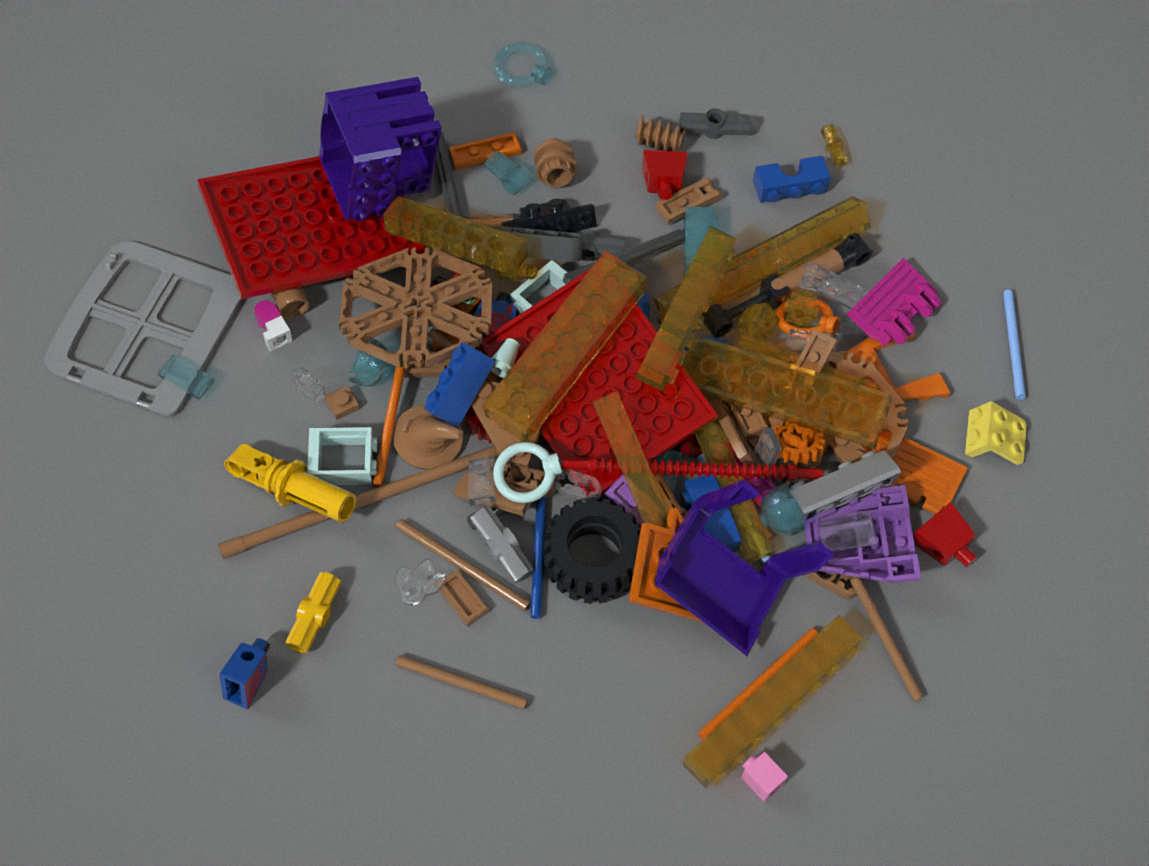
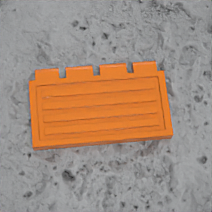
M890 432L869 433L863 448L867 453L876 450L877 453L883 450L886 451L892 435ZM904 437L893 460L900 468L901 474L895 484L888 487L906 485L908 502L917 506L921 499L925 501L922 509L936 514L952 501L968 467Z

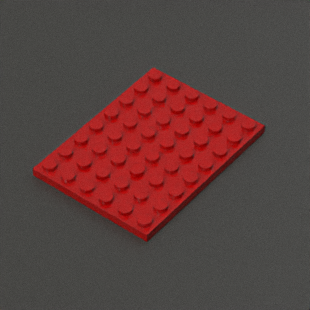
M319 156L197 179V186L241 300L352 276L353 271L357 270L358 267L409 248V255H411L412 248H416L417 254L425 252L426 245L404 196L394 198L393 211H390L386 216L379 217L377 214L368 215L362 221L346 220Z
M602 260L483 338V342L479 343L490 358L494 356L507 338L514 339L520 344L513 371L503 379L508 386L550 396V402L540 433L554 453H558L561 463L562 459L588 460L589 457H597L598 460L605 458V461H609V458H612L613 461H616L617 458L620 461H624L626 458L628 462H631L632 459H635V462H639V459L646 462L649 459L652 462L718 418V414L605 260ZM567 470L587 501L588 498L597 499L603 495L624 474L623 471H620L619 474H616V471H612V474H609L608 471H605L604 474L601 471L594 474L588 473V470ZM627 472L625 476L628 478L632 474L631 472Z

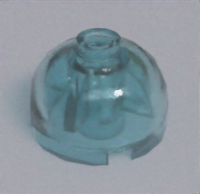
M375 338L370 339L369 342L388 351L382 342ZM358 350L350 370L351 373L355 372L353 378L348 377V382L361 387H372L378 384L383 377L388 378L393 365Z
M783 483L772 488L762 497V513H759L758 517L763 528L769 527L774 534L789 537L806 529L802 526L804 520L794 497L788 498L786 492L790 490Z

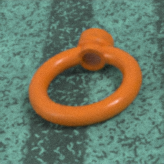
M810 296L788 299L777 308L775 313L778 327L786 334L799 338H810L814 329L834 336L840 325V317L834 316L833 310L826 302ZM811 306L819 309L824 315L819 325L811 328H799L789 324L785 319V314L794 307Z

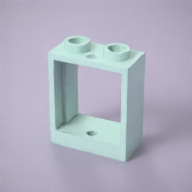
M551 260L510 294V304L517 307V316L532 307L525 299L546 281L557 290L565 285L563 283V275L567 272Z
M309 428L307 473L333 485H372V475H377V460H373V452H378V439L373 437L372 428ZM365 445V470L321 471L322 446Z

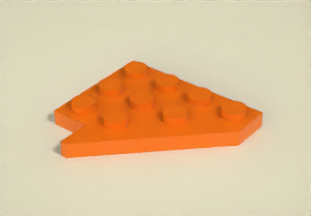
M672 508L668 511L666 528L647 522L641 525L628 602L704 623L655 585L659 559L683 521L678 509Z

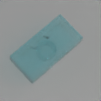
M174 354L158 371L159 377L173 383L198 400L215 382L212 376Z

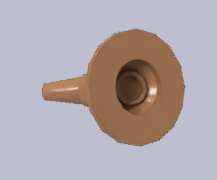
M426 404L413 406L402 413L395 422L392 437L395 450L403 461L415 468L428 470L453 461L461 451L463 431L461 424L457 428L425 410Z

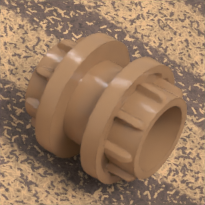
M552 138L543 141L535 150L536 174L542 183L550 187L559 188L569 184L575 177L577 164L573 147L568 142Z

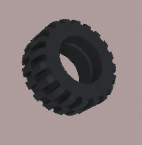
M588 498V502H582V499L573 501V507L570 508L569 505L561 508L560 515L555 514L550 520V526L546 529L543 553L545 570H548L550 581L552 583L557 582V589L562 594L568 591L569 598L575 601L580 597L584 598V603L592 604V600H599L600 604L608 602V597L612 596L615 600L622 596L623 590L628 592L631 589L641 525L636 524V517L631 512L625 513L624 506L617 504V506L611 505L612 500L604 499L603 502H598L596 498ZM596 534L611 540L618 548L619 556L606 566L589 567L579 563L572 557L569 552V546L579 537Z

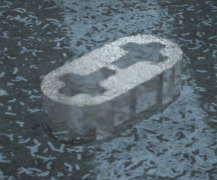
M562 469V474L555 475L553 486L563 495L588 502V498H596L597 500L602 493L599 481L592 476ZM568 476L570 482L575 483V485L566 484L563 488L559 480L565 479ZM590 483H593V487L596 490L595 492L590 491L589 495H586L585 490L580 488V485L588 487Z

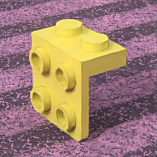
M992 401L969 410L965 454L973 458L988 451H993L1016 465L1022 464L1024 462L1027 427L1025 420Z

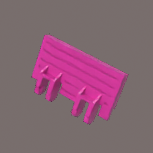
M902 258L846 315L873 341L877 339L883 346L891 339L895 340L897 344H904L907 341V337L913 335L916 329L910 319L917 312L925 318L930 317L933 314V310L941 306V299L936 295L938 291Z

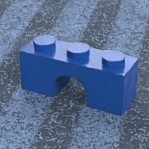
M822 155L800 159L796 176L785 175L780 170L778 163L755 167L753 183L760 203L827 192L831 177Z

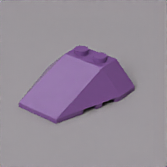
M906 485L878 488L872 491L871 495L859 500L855 498L849 501L848 505L836 510L832 508L804 521L807 545L821 542L834 553V556L818 571L890 583L921 580L919 561L915 552Z

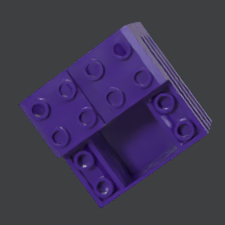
M419 77L325 93L320 128L319 159L346 220L362 221L368 215L377 214L379 217L386 216L390 211H393L395 197L398 198L403 195L423 193L430 190L442 126L439 120L434 121L435 111L432 105H429L426 92H420L421 82Z

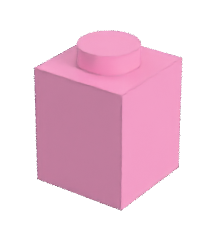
M765 752L758 758L755 755L750 757L743 765L745 769L741 776L763 802L767 801L779 790L788 778Z

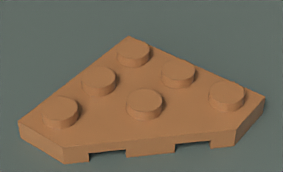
M485 380L471 407L500 455L506 448L516 443L531 442L537 444L550 402V396ZM527 452L516 454L506 464L529 469L533 454Z

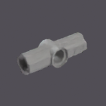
M489 505L481 508L470 517L472 524H474L485 540L484 544L496 561L502 564L514 583L523 580L534 571L526 556L519 549V543L509 528L503 526Z

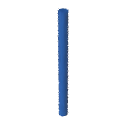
M547 497L536 501L534 571L532 575L530 612L532 619L541 618Z

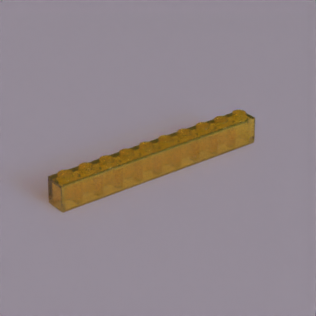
M851 196L655 296L654 301L659 319L672 330L681 328L685 323L695 318H700L701 314L708 307L714 304L723 306L726 302L743 296L745 292L755 287H760L763 279L775 273L781 275L803 264L805 261L823 254L826 250L840 245L849 234L858 233L861 235L863 231L871 228L866 202Z

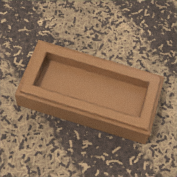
M458 569L436 583L437 589L467 627L489 613V608Z

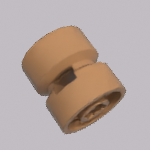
M302 286L271 293L272 298L275 299V306L284 319L303 315L309 309L310 304Z

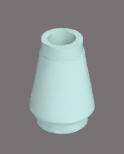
M507 338L494 354L492 359L496 362L490 370L493 374L505 378L508 374L512 373L520 347L516 340Z

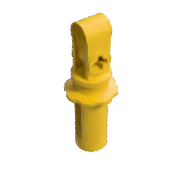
M241 444L224 462L226 470L231 475L244 479L257 487L265 489L267 493L275 495L276 502L282 507H288L289 504L296 502L340 523L346 522L355 509V494L308 474L307 465L302 460L297 459L289 463L286 460L276 459L267 453L258 451L248 444Z

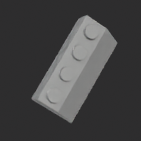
M876 450L864 454L860 461L853 463L850 460L838 466L839 470L829 473L827 470L823 472V477L809 483L800 481L792 485V490L789 491L787 497L799 523L802 524L805 520L832 508L842 507L855 498L860 499L872 494V491L878 488L895 484L901 474L900 468L885 450L878 453Z

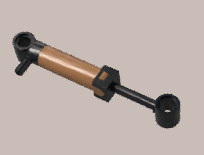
M858 233L849 234L840 245L781 275L775 273L763 279L760 294L729 310L723 309L720 304H714L701 314L700 319L714 338H720L733 328L734 323L731 319L764 302H767L770 308L775 310L791 296L852 265L855 267L862 265L869 260L873 251Z

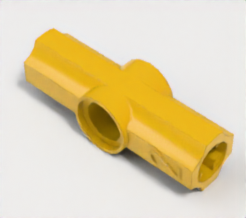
M328 572L319 573L308 597H304L298 607L297 620L285 642L286 646L298 653L308 654L319 629L324 628L329 619L331 604L342 584L340 579Z

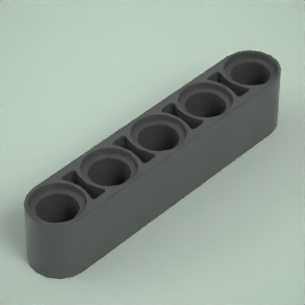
M470 224L467 225V251L577 262L582 259V235L572 232Z

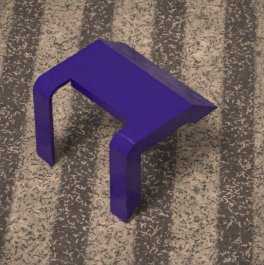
M742 480L701 495L692 504L659 559L655 585L745 656H748L761 632V624L786 579L817 572L834 556V553L821 542L812 543L772 555L759 573L707 530H703L714 512L750 500L760 494L749 483Z

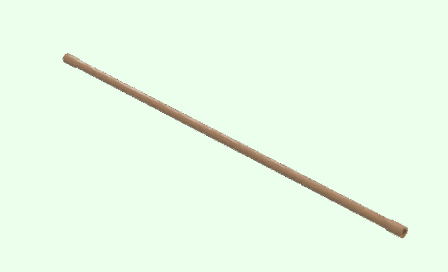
M792 336L785 341L689 376L697 386L716 379V376L737 367L741 370L779 355L802 349L809 338ZM541 433L539 434L537 443L545 441V438ZM491 446L356 495L355 509L499 457V453L495 446ZM311 511L251 534L238 536L219 543L218 546L224 559L253 546L330 518L316 511Z

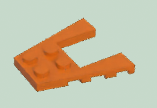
M916 331L913 335L908 336L907 340L915 338ZM868 337L848 350L843 360H846L848 354L852 352L854 353L852 362L857 364L864 357L866 358L864 368L867 367L870 360L903 401L912 399L924 401L930 400L932 397H942L944 399L948 398L951 393L940 373L895 388L875 352L897 344L893 339L883 346L877 339L873 341ZM829 363L827 368L831 376L834 377L837 367L833 363ZM863 378L848 407L858 406L879 399L886 401V397L871 379Z

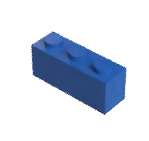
M461 342L453 351L449 365L441 372L439 382L434 391L428 395L424 407L425 410L457 428L496 362L464 342Z
M704 475L684 481L683 491L680 492L684 507L688 506L690 509L692 504L701 495L720 489L716 478H713L712 475L706 478ZM728 507L714 512L703 530H707L731 551H739L742 540Z

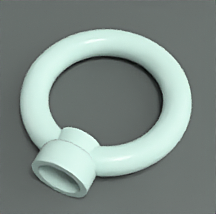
M520 442L509 446L499 455L494 465L493 477L497 489L504 497L518 503H529L543 497L552 487L555 475L562 474L563 472L558 453L550 455L546 449L538 444ZM519 453L535 454L542 460L545 471L542 483L533 491L526 493L512 490L504 479L506 463L510 458Z

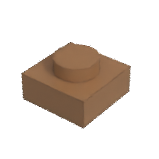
M348 385L325 395L326 402L336 420L359 410V405Z

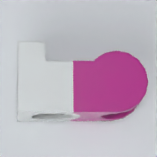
M269 300L258 302L254 307L257 324L266 331L263 335L269 351L271 352L292 342L290 329L275 304Z

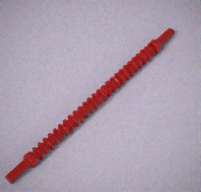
M589 457L588 460L562 459V469L588 470V473L594 474L598 471H601L602 474L605 471H608L609 474H612V471H616V474L623 471L625 475L627 472H631L632 475L635 472H638L639 475H642V472H646L648 476L652 472L654 476L657 473H661V476H664L665 473H668L669 476L675 473L677 477L679 474H683L684 477L687 474H690L691 477H694V474H698V477L704 474L706 478L709 475H712L713 478H716L717 475H720L721 478L727 475L729 479L731 476H735L736 479L739 476H742L743 479H746V476H749L750 479L756 476L758 480L761 477H764L765 480H768L769 477H772V480L779 477L781 481L783 478H786L787 481H795L796 478L818 479L823 477L822 469L797 468L796 465L784 467L782 464L779 467H776L775 464L772 467H769L768 464L762 467L759 463L755 467L753 463L750 466H747L746 463H743L742 466H739V463L732 466L730 462L728 465H724L723 462L720 465H717L716 462L710 465L708 461L703 465L701 461L698 464H695L694 461H691V464H687V461L680 464L679 460L676 463H672L671 460L668 463H665L664 460L658 463L656 459L652 463L649 459L646 462H643L642 459H639V462H635V459L628 462L626 458L624 461H620L619 458L616 461H613L612 458H609V461H605V458L598 460L597 457Z

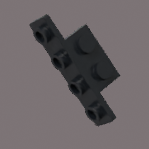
M559 198L551 199L549 202L542 204H528L526 207L519 208L521 218L501 223V226L561 232H574L593 228L597 225L593 204L570 208L565 199Z

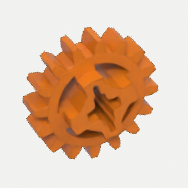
M786 421L785 426L777 424L776 429H771L769 439L773 432L780 446L776 458L783 457L785 463L792 460L794 465H797L798 462H803L806 465L809 459L816 462L817 457H822L825 445L823 433H817L818 428L816 427L808 428V423L802 426L798 421L792 424Z

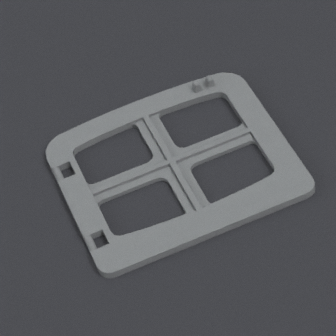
M120 242L109 250L75 298L45 353V366L50 374L55 377L80 384V386L129 404L149 409L151 412L162 416L172 417L179 412L242 301L232 275L137 242ZM129 262L161 272L159 279L142 307L134 312L100 300L117 274ZM180 280H186L213 291L208 306L194 332H188L158 320L159 313ZM90 317L126 329L123 339L102 371L69 359L72 348ZM147 338H153L183 349V352L167 376L154 389L122 379L124 372L140 345ZM74 369L85 372L82 378L71 375ZM143 394L154 397L152 403L140 399Z

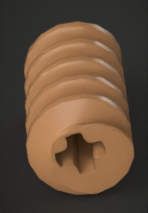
M642 115L636 131L637 143L642 145L646 140L648 148H651L655 142L656 150H660L664 145V151H670L672 148L673 151L680 152L686 128L683 133H680V125L671 130V123L669 122L665 128H662V120H659L655 126L653 125V118H650L645 123L644 115Z

